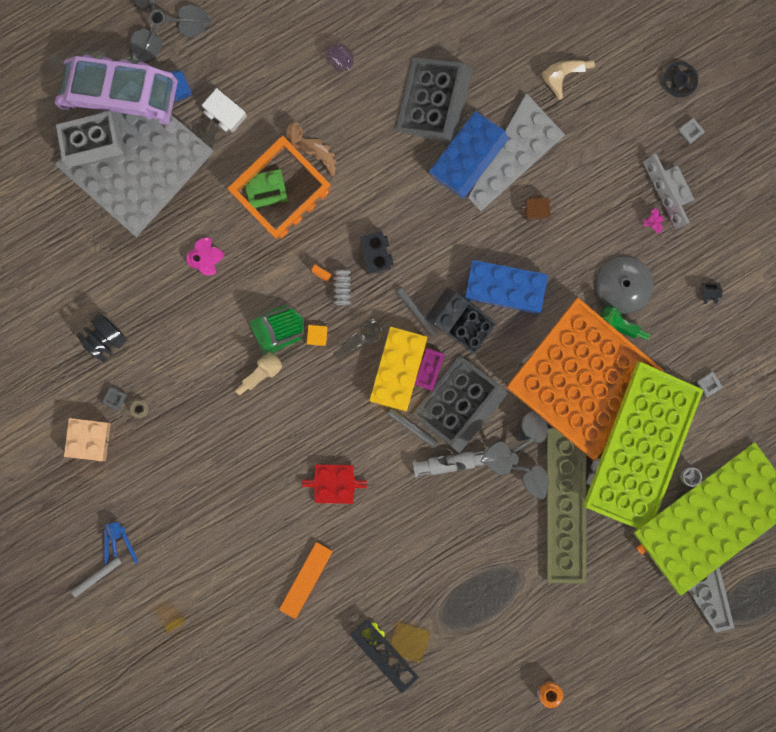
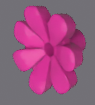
M654 208L651 210V216L643 220V224L645 227L652 226L656 233H661L663 227L660 222L663 221V216H659V210Z

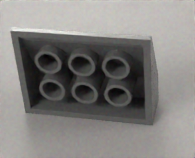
M413 58L396 131L451 143L458 134L473 70L464 63Z
M459 356L434 386L433 391H430L413 412L412 416L460 453L508 393L499 384Z

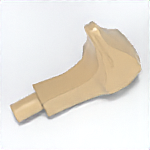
M582 60L559 61L543 71L542 77L544 82L553 90L557 99L561 100L563 99L562 83L564 77L571 72H585V69L594 68L595 63L593 60L586 62Z
M270 351L264 354L257 361V369L235 389L236 393L241 395L247 389L252 390L266 377H274L282 368L279 358Z

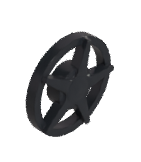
M673 63L663 74V86L674 97H687L697 88L698 74L694 67L688 63ZM675 66L676 74L673 77H666L668 71ZM678 66H685L692 72L687 74L680 72ZM692 74L695 77L693 88L688 84V77ZM666 81L673 82L675 86L674 92L668 88ZM682 87L690 90L686 94H676L678 89Z

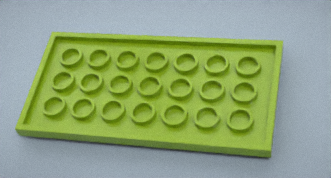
M637 362L583 507L636 529H639L658 514L703 389L647 364Z
M752 443L700 482L699 485L693 487L633 532L679 596H682L776 524V470L757 444Z

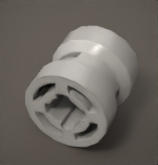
M685 468L680 474V480L685 486L694 487L702 481V474L697 468Z

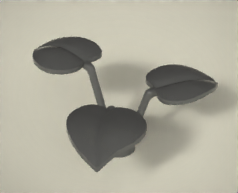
M134 0L136 5L141 8H146L151 4L152 12L149 19L153 25L151 33L147 29H140L132 35L130 47L133 60L135 62L149 61L160 53L163 42L160 37L154 34L156 27L163 26L166 21L179 22V30L183 35L196 37L202 34L211 24V18L204 10L194 5L181 7L179 18L166 17L164 12L156 10L154 2L159 0Z
M530 411L525 414L521 422L524 434L530 438L513 450H510V447L504 442L495 443L485 452L481 462L499 475L509 473L511 468L513 470L526 471L527 473L522 477L524 487L537 499H544L549 483L546 471L540 466H533L531 469L517 466L519 458L515 454V452L531 443L533 439L537 443H541L547 437V422L534 411Z

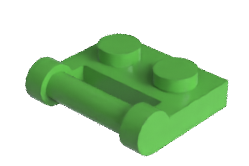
M281 169L257 174L245 185L249 203L256 210L257 207L279 202L283 204L288 203ZM280 190L281 195L258 200L254 199V195Z

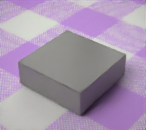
M694 118L678 129V132L689 145L705 133Z
M713 371L696 381L699 388L703 389V394L706 398L723 388Z

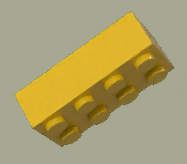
M390 327L370 402L407 412L428 337Z

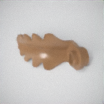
M296 122L289 124L287 127V137L291 140L292 145L306 154H313L316 159L321 160L327 167L330 176H334L336 160L333 159L335 154L328 152L330 146L322 145L323 141L321 139L302 138L303 129L300 127V124Z

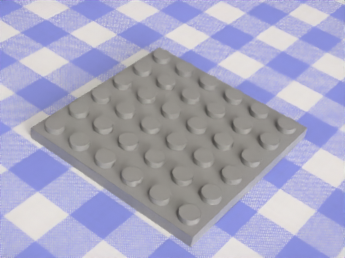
M131 80L115 99L139 102L142 89ZM150 97L149 105L151 107L166 112V109ZM113 112L118 118L124 154L74 167H68L61 157L55 165L137 237L214 151L173 115L170 116L168 125L159 123V119L152 118L150 120L145 116Z

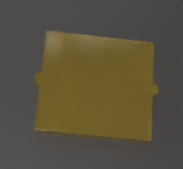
M398 622L395 634L392 636L391 646L401 657L421 663L424 652L428 649L427 642L430 632Z

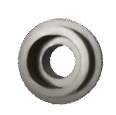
M137 399L130 404L129 411L133 417L143 418L148 414L149 406L144 400ZM138 405H141L143 408L140 413L136 411Z

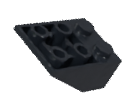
M446 288L425 318V320L474 355L496 325L493 320L465 298Z

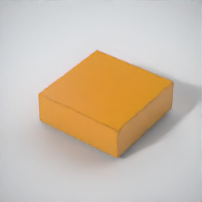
M308 325L307 345L326 346L328 327Z

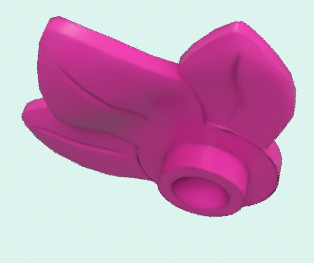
M206 237L195 243L194 250L187 254L186 261L191 268L198 269L202 274L214 275L216 274L214 264L221 261L224 253L218 248L211 247V238ZM193 256H198L199 261H194Z

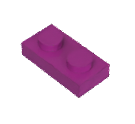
M426 348L414 385L433 391L445 354Z

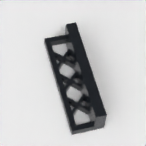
M368 620L349 634L400 693H403L419 678ZM366 625L372 630V639H364L359 634ZM374 634H375L380 640L374 639ZM366 641H372L371 646ZM374 642H382L385 645V654H379L374 651ZM387 649H389L392 654H387ZM387 656H395L398 659V668H390L387 665ZM392 670H398L397 675ZM400 671H408L413 678L404 684L400 680Z

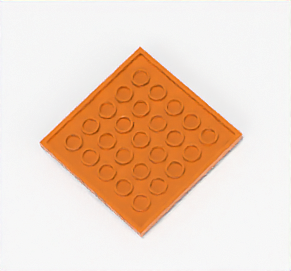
M575 298L506 388L595 461L605 448L636 363L642 362L662 372L664 370L583 301Z

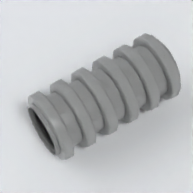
M335 270L334 298H336V301H334V304L349 305L351 304V301H349V298H351V295H349V292H351V289H349V286H351V283H349L351 271Z

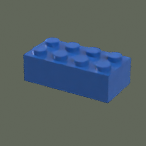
M475 111L429 173L434 180L464 199L509 138L505 130Z
M472 260L465 299L540 314L548 275Z

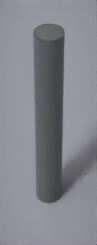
M399 289L396 293L429 335L433 337L438 332L425 320L426 317L404 289Z
M393 408L387 413L433 448L438 443L437 440Z

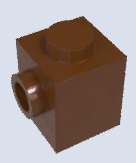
M540 195L529 196V199H526L525 204L522 205V214L526 216V221L550 219V199L541 198Z

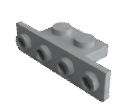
M657 154L643 161L675 229L677 230L690 223L682 206L694 201V197L679 167L676 166L664 171Z

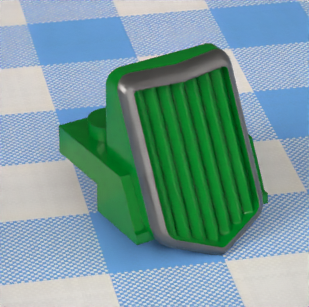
M287 305L273 309L249 322L264 354L269 351L275 353L302 340L301 336L304 333V318L292 307H287Z

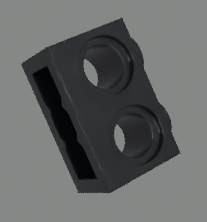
M382 231L360 236L368 275L391 271L390 266L394 265L392 254L388 255L386 247H390L387 235L383 236ZM373 239H377L381 242L379 248L374 249L370 246V242ZM383 258L385 260L384 266L376 267L374 264L375 259Z

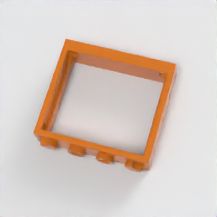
M282 136L227 189L267 232L277 240L286 236L290 232L288 228L292 225H298L303 219L302 215L306 211L310 213L317 206L316 202L320 198L323 200L331 192L329 190L331 184ZM286 148L322 186L275 230L239 191Z

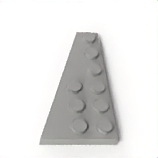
M718 567L688 590L715 633L734 628L720 568Z

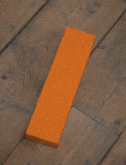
M318 542L315 543L282 603L280 611L294 619L297 618L333 552L332 550Z

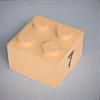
M69 418L64 457L106 461L111 423Z

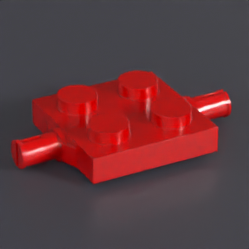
M316 464L313 480L302 479V487H313L315 503L353 504L355 489H367V485H360L367 484V480L358 481L355 479L354 465Z

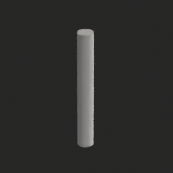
M116 557L72 590V595L76 598L120 565L122 561Z

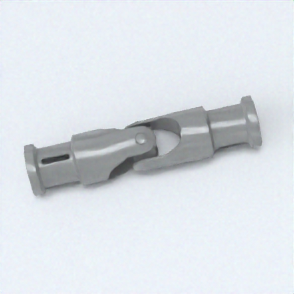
M488 449L475 453L470 451L428 458L427 461L421 462L412 461L415 478L419 475H437L485 465L481 462V459Z

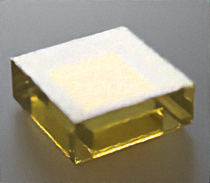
M181 616L165 625L164 628L169 633L185 624L186 620L184 616Z

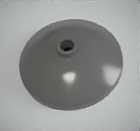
M617 257L608 261L599 271L596 279L597 295L604 306H615L621 314L633 313L644 307L651 298L653 278L649 269L641 261L632 257ZM623 281H629V287H625Z

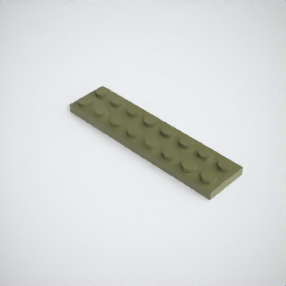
M548 429L547 583H586V508L583 507L586 499V454L556 429Z

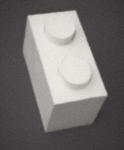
M217 88L202 105L205 110L203 113L211 120L215 118L219 122L218 126L225 132L229 130L233 133L247 117L246 112Z

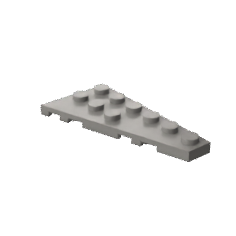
M527 93L505 131L509 140L478 179L468 197L480 212L565 136Z

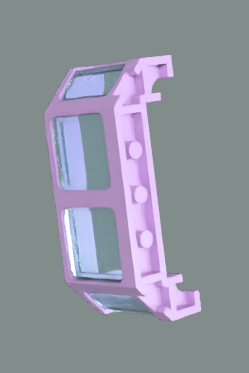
M83 55V57L75 56L64 60L65 67L59 94L55 100V104L61 110L70 111V108L82 107L145 116L150 120L152 118L159 119V123L169 125L178 83L173 73L153 68L143 62L131 64L127 60H119L117 62L106 57L95 59L90 55Z

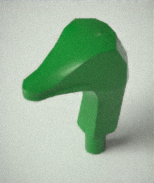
M606 306L599 315L619 333L634 339L640 337L647 341L651 336L650 333L641 330V326L629 323L621 318V312L615 306Z

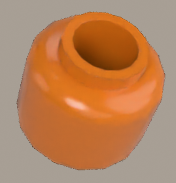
M545 682L538 689V699L543 706L555 708L561 704L563 691L558 684Z

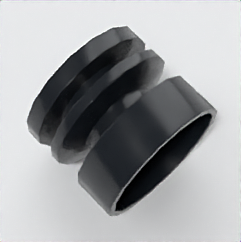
M98 312L90 320L95 329L92 331L84 326L83 330L88 336H84L81 332H78L76 336L80 340L81 345L94 358L106 363L108 359L103 353L106 352L113 356L114 354L109 347L113 345L120 349L128 339L103 314Z

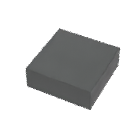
M110 386L101 403L119 412L128 395Z

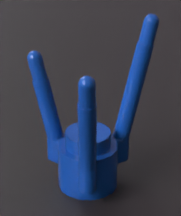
M120 522L104 525V564H108L109 540L112 543L113 556L117 557L115 539L121 538L120 534L134 562L137 564L138 559L125 533V527H121Z

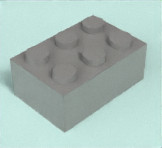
M112 111L56 125L62 161L68 167L124 154L118 118Z

